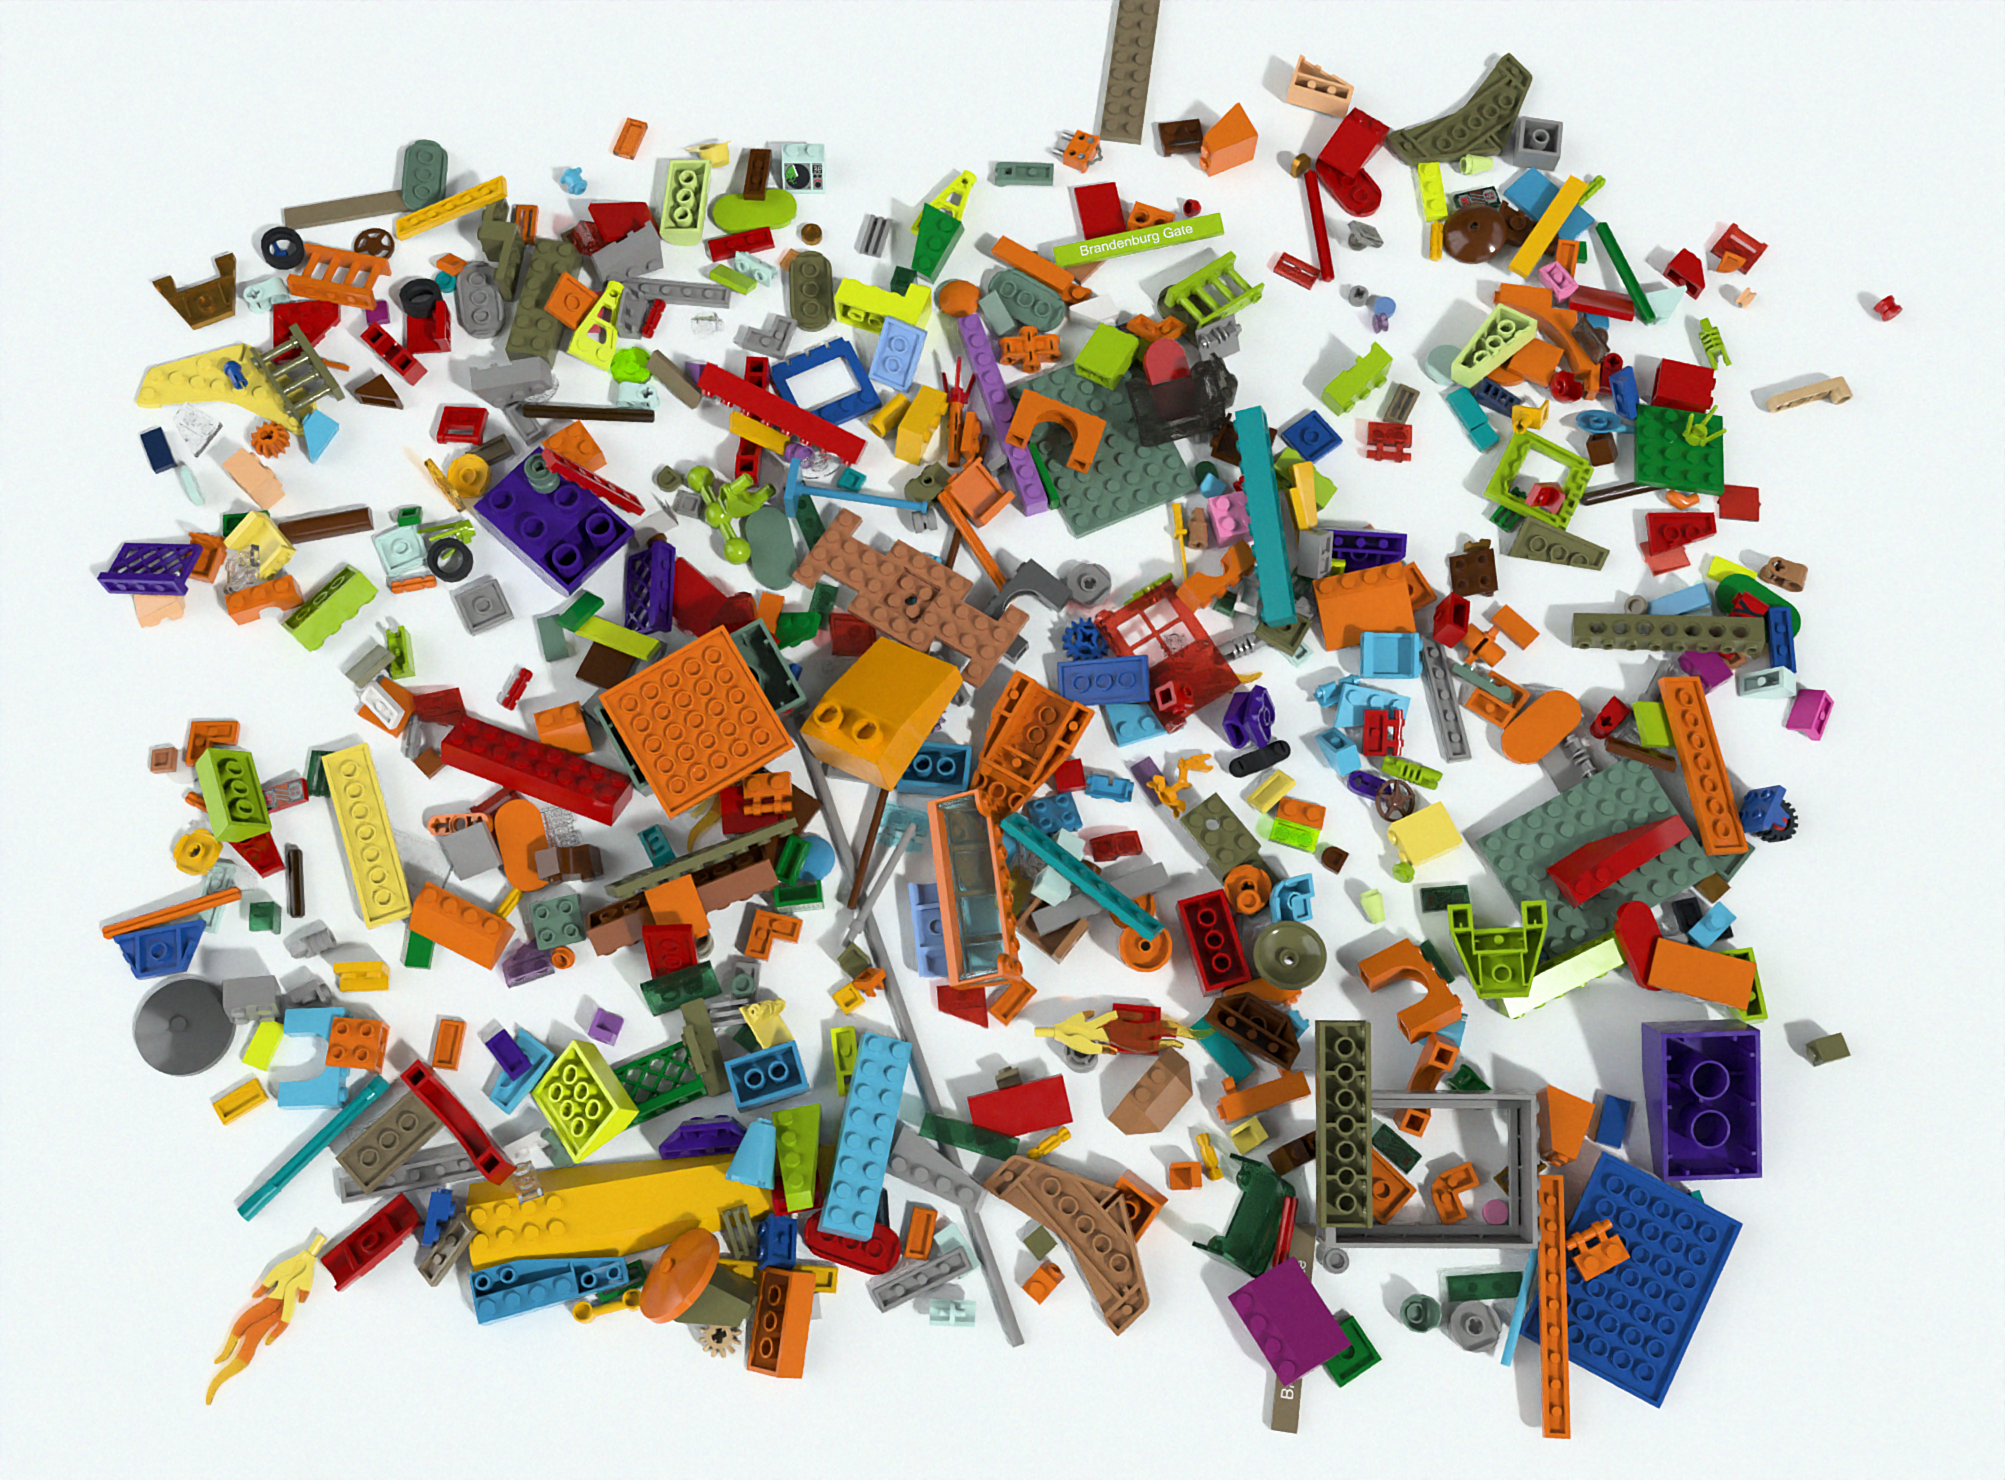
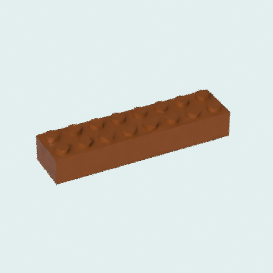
M765 845L755 846L744 853L730 856L721 862L710 864L692 873H687L693 877L706 915L708 912L716 909L723 910L738 900H748L753 894L758 892H768L779 884ZM644 891L585 914L586 932L597 957L611 955L618 948L637 944L643 939L642 925H656Z

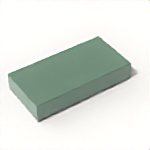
M997 290L992 291L978 301L998 338L1001 339L1018 327Z
M559 613L537 619L547 662L569 657L564 630L558 626L556 621L560 617Z

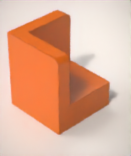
M1201 1162L1170 1163V1189L1172 1191L1200 1190L1202 1188Z

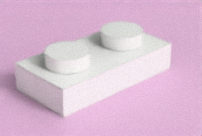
M376 680L368 683L361 700L389 730L397 728L405 711Z
M549 1124L504 1146L507 1156L512 1159L515 1157L516 1159H521L528 1156L530 1150L538 1146L539 1148H544L550 1145L540 1137L541 1132L545 1128L549 1127L556 1136L557 1134Z

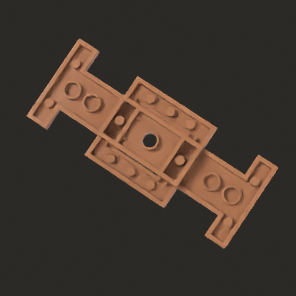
M843 507L793 573V580L812 590L824 573L858 593L847 607L848 613L902 645L922 653L927 651L933 641L937 642L938 640L971 659L961 672V676L964 682L980 690L1029 621L1030 615L1010 604L998 621L994 620L963 601L973 587V582L900 539L895 542L885 556L852 537L863 520L862 517ZM908 597L917 598V602L913 605H907L905 600Z

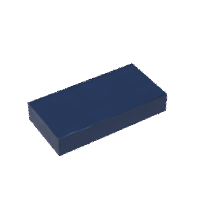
M162 427L140 435L155 474L177 466Z

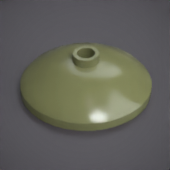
M1281 921L1268 926L1260 933L1255 942L1253 959L1257 971L1269 984L1284 990H1299L1312 985L1320 978L1325 969L1327 952L1323 940L1311 927L1296 921ZM1290 959L1293 963L1286 964L1284 960Z

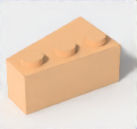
M1300 54L1289 85L1286 102L1345 118L1355 87L1334 74L1329 75L1321 70L1322 67L1320 65L1311 64L1305 60V56Z

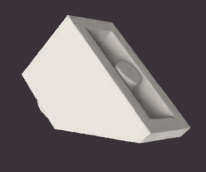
M1106 293L1069 306L1068 318L1071 322L1096 330L1100 323L1112 326L1118 325L1119 313L1110 294Z

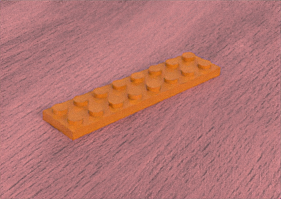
M1662 677L1658 679V685L1706 856L1743 854L1748 852L1749 848L1700 677Z

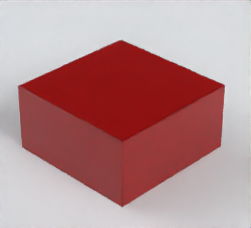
M1081 758L1064 761L1053 773L1057 794L1086 790Z

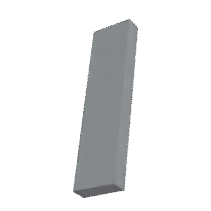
M962 1245L873 1289L872 1292L883 1314L974 1268Z

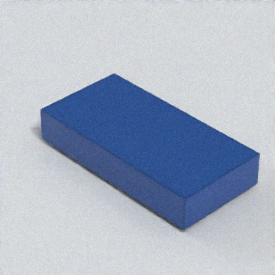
M1608 1094L1605 1095L1594 1140L1595 1143L1617 1150L1621 1149L1631 1104L1630 1101Z

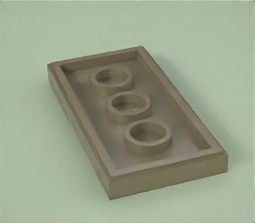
M410 1090L336 1156L335 1159L364 1193L369 1195L446 1125Z

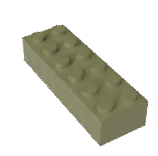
M537 238L505 348L510 363L513 360L539 356L553 370L565 324L543 308L563 272L569 273L578 280L584 259L579 245Z

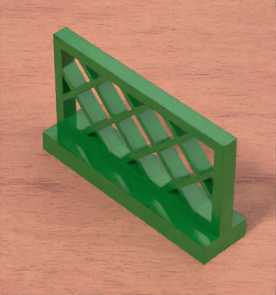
M682 1041L612 1070L622 1085L625 1082L635 1086L630 1098L640 1112L625 1130L708 1095L702 1077L696 1071H693L696 1079L687 1083L680 1081L685 1069L692 1071L691 1067L687 1065L688 1058L691 1057L689 1048H685L687 1054L683 1063L672 1059L675 1051L685 1048ZM656 1059L665 1061L660 1073L649 1069L652 1061ZM669 1063L680 1067L675 1078L664 1075ZM636 1068L642 1071L637 1082L626 1079L630 1070ZM646 1073L657 1076L652 1088L642 1085ZM662 1078L673 1082L670 1090L664 1093L657 1090ZM639 1088L650 1092L647 1100L643 1102L634 1100Z

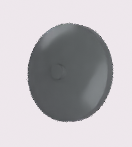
M184 979L163 986L149 997L136 1021L135 1040L142 1058L152 1068L170 1076L187 1077L210 1069L224 1057L233 1042L236 1024L230 1022L223 1009V992L205 981Z

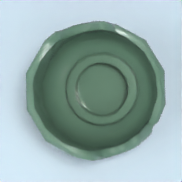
M1414 1294L1402 1303L1400 1317L1402 1323L1410 1331L1426 1333L1439 1326L1442 1311L1439 1303L1433 1297L1425 1294Z

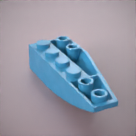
M625 1257L516 1260L469 1273L478 1325L481 1326L491 1325L558 1306L630 1283Z

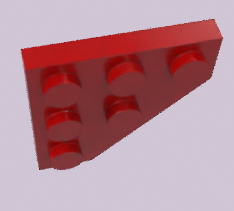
M320 300L273 304V348L290 340L289 337L292 336L289 327L297 323L314 348L326 337L325 333L332 326L336 327L341 322V304ZM294 347L274 358L273 362L276 366L284 365L300 356V353L303 351L300 347L297 349Z

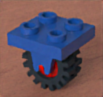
M1775 785L1748 791L1744 796V803L1738 812L1744 833L1758 831L1756 833L1757 837L1762 836L1761 840L1768 843L1786 841L1792 838V835L1797 832L1793 828H1797L1799 823H1795V820L1798 819V815H1793L1796 812L1795 808H1790L1792 804L1789 802L1785 803L1786 800H1783L1787 789L1781 785Z

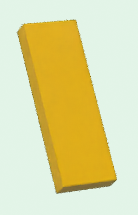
M734 410L729 415V432L784 456L785 449L790 444V437Z

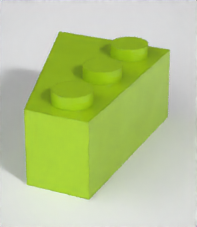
M1376 341L1370 345L1371 350L1364 358L1359 355L1355 359L1357 364L1348 371L1343 370L1323 389L1320 399L1337 417L1344 412L1349 413L1355 407V403L1359 400L1364 401L1370 396L1373 389H1379L1387 382L1386 377L1393 358Z

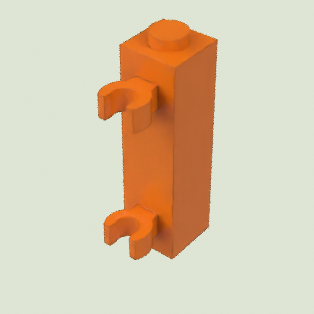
M1277 1067L1281 1078L1239 1092L1236 1090L1232 1076L1223 1079L1221 1083L1227 1096L1221 1097L1217 1101L1216 1111L1219 1119H1224L1227 1125L1308 1098L1311 1095V1091L1304 1072L1300 1071L1292 1074L1291 1068L1289 1071Z

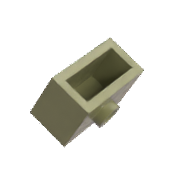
M938 461L932 466H926L921 475L916 479H910L906 483L904 488L906 500L916 502L928 501L927 509L932 508L939 502L937 495L944 491L943 488L948 484L946 480L951 474Z

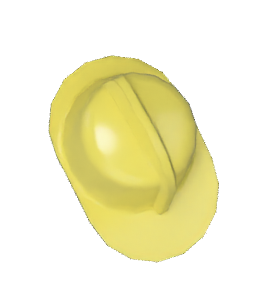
M732 140L722 143L695 145L686 148L685 151L698 152L702 160H711L712 168H719L729 164L728 143Z

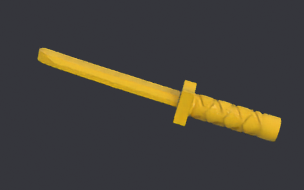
M1173 503L1174 539L1179 540L1185 581L1188 579V570L1183 539L1186 538L1187 529H1184L1181 504Z

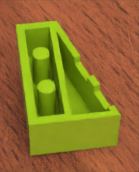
M1287 446L1273 456L1279 492L1281 489H1292L1287 467L1306 462L1296 450ZM1313 465L1316 510L1319 512L1325 508L1338 488L1333 485L1329 478L1321 475Z
M1753 947L1716 952L1756 963ZM1757 966L1747 1010L1743 1011L1727 1006L1734 1019H1739L1749 1025L1764 1023L1768 1019Z

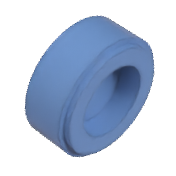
M1380 297L1376 300L1373 311L1377 317L1388 319L1393 316L1396 303L1390 297Z

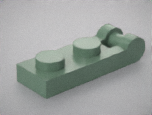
M998 162L995 164V172L997 173L995 185L998 187L1006 185L1053 186L1054 163Z
M1456 662L1452 668L1456 676L1475 687H1479L1505 704L1513 702L1514 694L1509 687H1498L1495 685L1496 681L1486 674L1482 677L1475 673L1476 669L1469 664L1464 663L1462 666Z

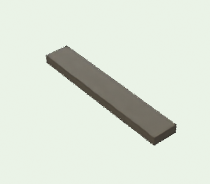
M401 190L287 208L284 209L285 226L298 230L411 210L403 203Z

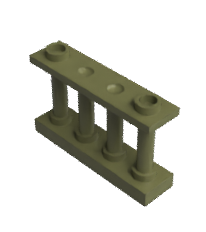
M295 323L289 327L292 336L289 337L290 340L260 356L254 347L249 349L254 356L250 358L257 370L262 369L286 404L283 408L289 418L294 416L297 422L301 423L302 419L297 411L326 395H333L337 401L344 399L345 395L304 333ZM294 347L302 349L303 352L300 353V356L271 372L265 365V363ZM305 363L313 365L311 372L282 388L276 381L277 378ZM315 379H322L324 381L322 388L293 404L286 396Z

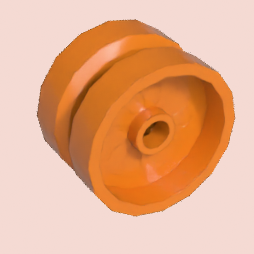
M1128 925L1122 930L1118 938L1117 950L1120 959L1128 968L1137 972H1153L1159 970L1168 962L1172 953V940L1165 928L1150 942L1146 938L1141 937L1136 930ZM1144 941L1150 945L1147 951L1141 948V944Z

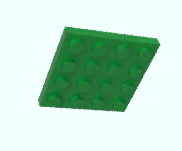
M1637 404V417L1634 418V484L1721 497L1724 493L1723 435L1707 442L1703 447L1700 445H1690L1682 435L1686 430L1691 413L1694 414L1692 426L1700 424L1707 414ZM1712 415L1705 425L1707 428L1706 437L1723 429V416Z

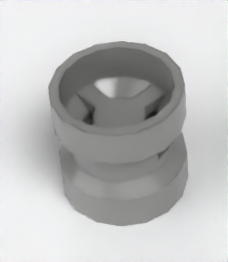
M934 508L927 509L926 514H921L919 511L911 512L916 534L922 533L927 529L931 531L938 530Z

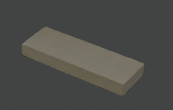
M658 349L653 351L645 367L692 410L697 408L704 396L701 393L702 389L696 386L697 384Z
M458 1213L418 1268L430 1287H437L479 1231L466 1213Z

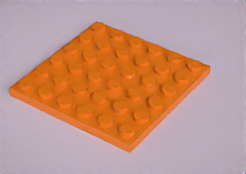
M723 624L598 696L670 820L795 748L793 741Z

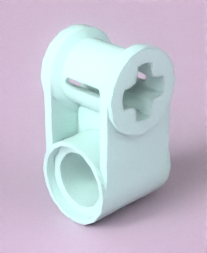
M272 277L264 282L249 286L243 293L245 300L249 302V308L256 314L273 309V304H284L290 301V295L286 286L279 277Z
M632 382L620 383L616 399L617 407L654 411L660 407L661 401L653 385Z

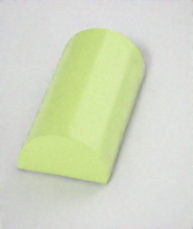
M670 160L659 231L661 237L667 242L678 246H694L701 242L712 170L711 160Z

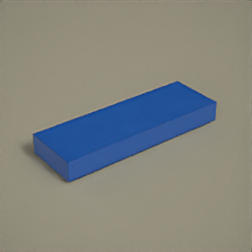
M1769 607L1765 613L1770 668L1784 666L1795 674L1797 670L1790 607Z

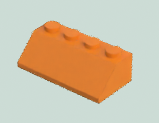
M429 881L425 883L414 901L409 924L410 930L490 971L494 968L516 930L508 921Z
M767 1266L761 1270L757 1293L759 1297L755 1307L746 1370L776 1378L802 1379L817 1274Z

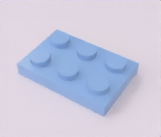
M886 316L868 377L902 392H910L928 331L893 316Z

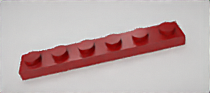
M548 447L541 452L542 457L546 461V468L552 473L558 472L567 481L571 482L573 480L582 489L586 490L588 488L597 497L601 498L603 496L612 505L616 506L618 504L627 513L633 512L641 516L646 511L636 495Z

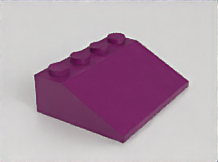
M1295 1256L1265 1272L1228 1296L1231 1304L1284 1387H1290L1352 1345Z

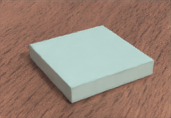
M417 524L402 526L373 538L391 579L427 564L429 550L422 534H417V530H419Z

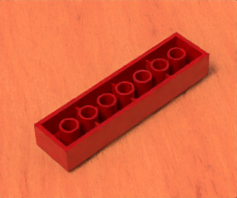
M464 715L441 741V763L611 827L632 799L634 783L630 776Z

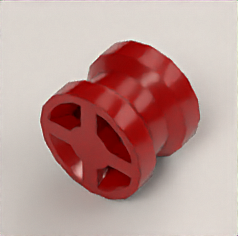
M1893 295L1885 297L1873 308L1875 312L1882 315L1881 319L1883 322L1891 320L1903 310L1901 305L1895 303Z

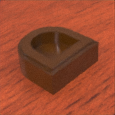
M1335 846L1328 847L1321 855V863L1325 869L1338 875L1349 853Z

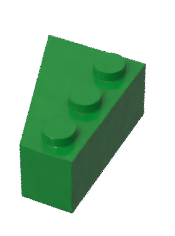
M926 202L924 203L911 269L916 276L934 285L965 228L961 221Z

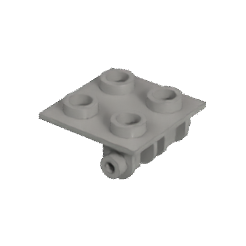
M1234 314L1195 330L1201 367L1240 351L1238 335L1242 332V327L1239 323L1236 324Z
M1575 734L1568 736L1567 740L1556 745L1541 759L1559 793L1599 773L1578 735L1575 736Z

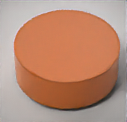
M1251 889L1240 892L1236 900L1238 910L1247 915L1257 912L1261 905L1259 894Z

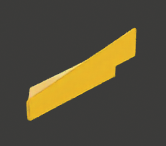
M1311 461L1287 467L1292 489L1285 490L1284 493L1298 550L1300 531H1311V528H1318L1313 463Z

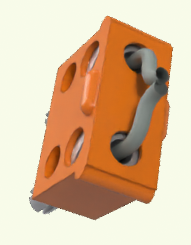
M1078 129L1075 134L1066 131L1062 132L1061 138L1070 141L1066 150L1057 147L1052 149V154L1063 158L1064 165L1077 169L1082 174L1086 173L1090 165L1103 159L1099 135L1094 136Z

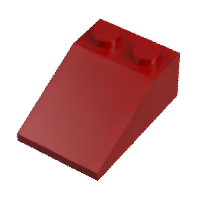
M1354 107L1339 125L1318 158L1354 179L1381 149L1390 127Z

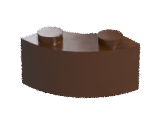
M591 844L574 847L553 846L535 852L539 880L548 881L549 885H558L563 882L577 880L588 883L595 881V877L604 875L600 848Z

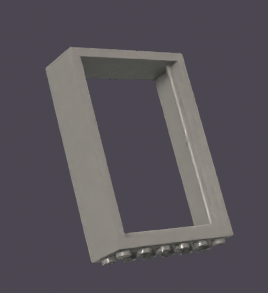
M1371 1089L1372 1108L1508 1109L1509 1225H1420V1222H1415V1225H1373V1228H1320L1316 1226V1241L1325 1248L1538 1249V1242L1541 1241V1230L1538 1226L1537 1216L1541 1214V1205L1537 1201V1190H1540L1541 1183L1540 1177L1537 1175L1540 1153L1537 1150L1536 1139L1540 1137V1128L1536 1124V1114L1539 1113L1540 1106L1539 1100L1536 1099V1094L1521 1090Z

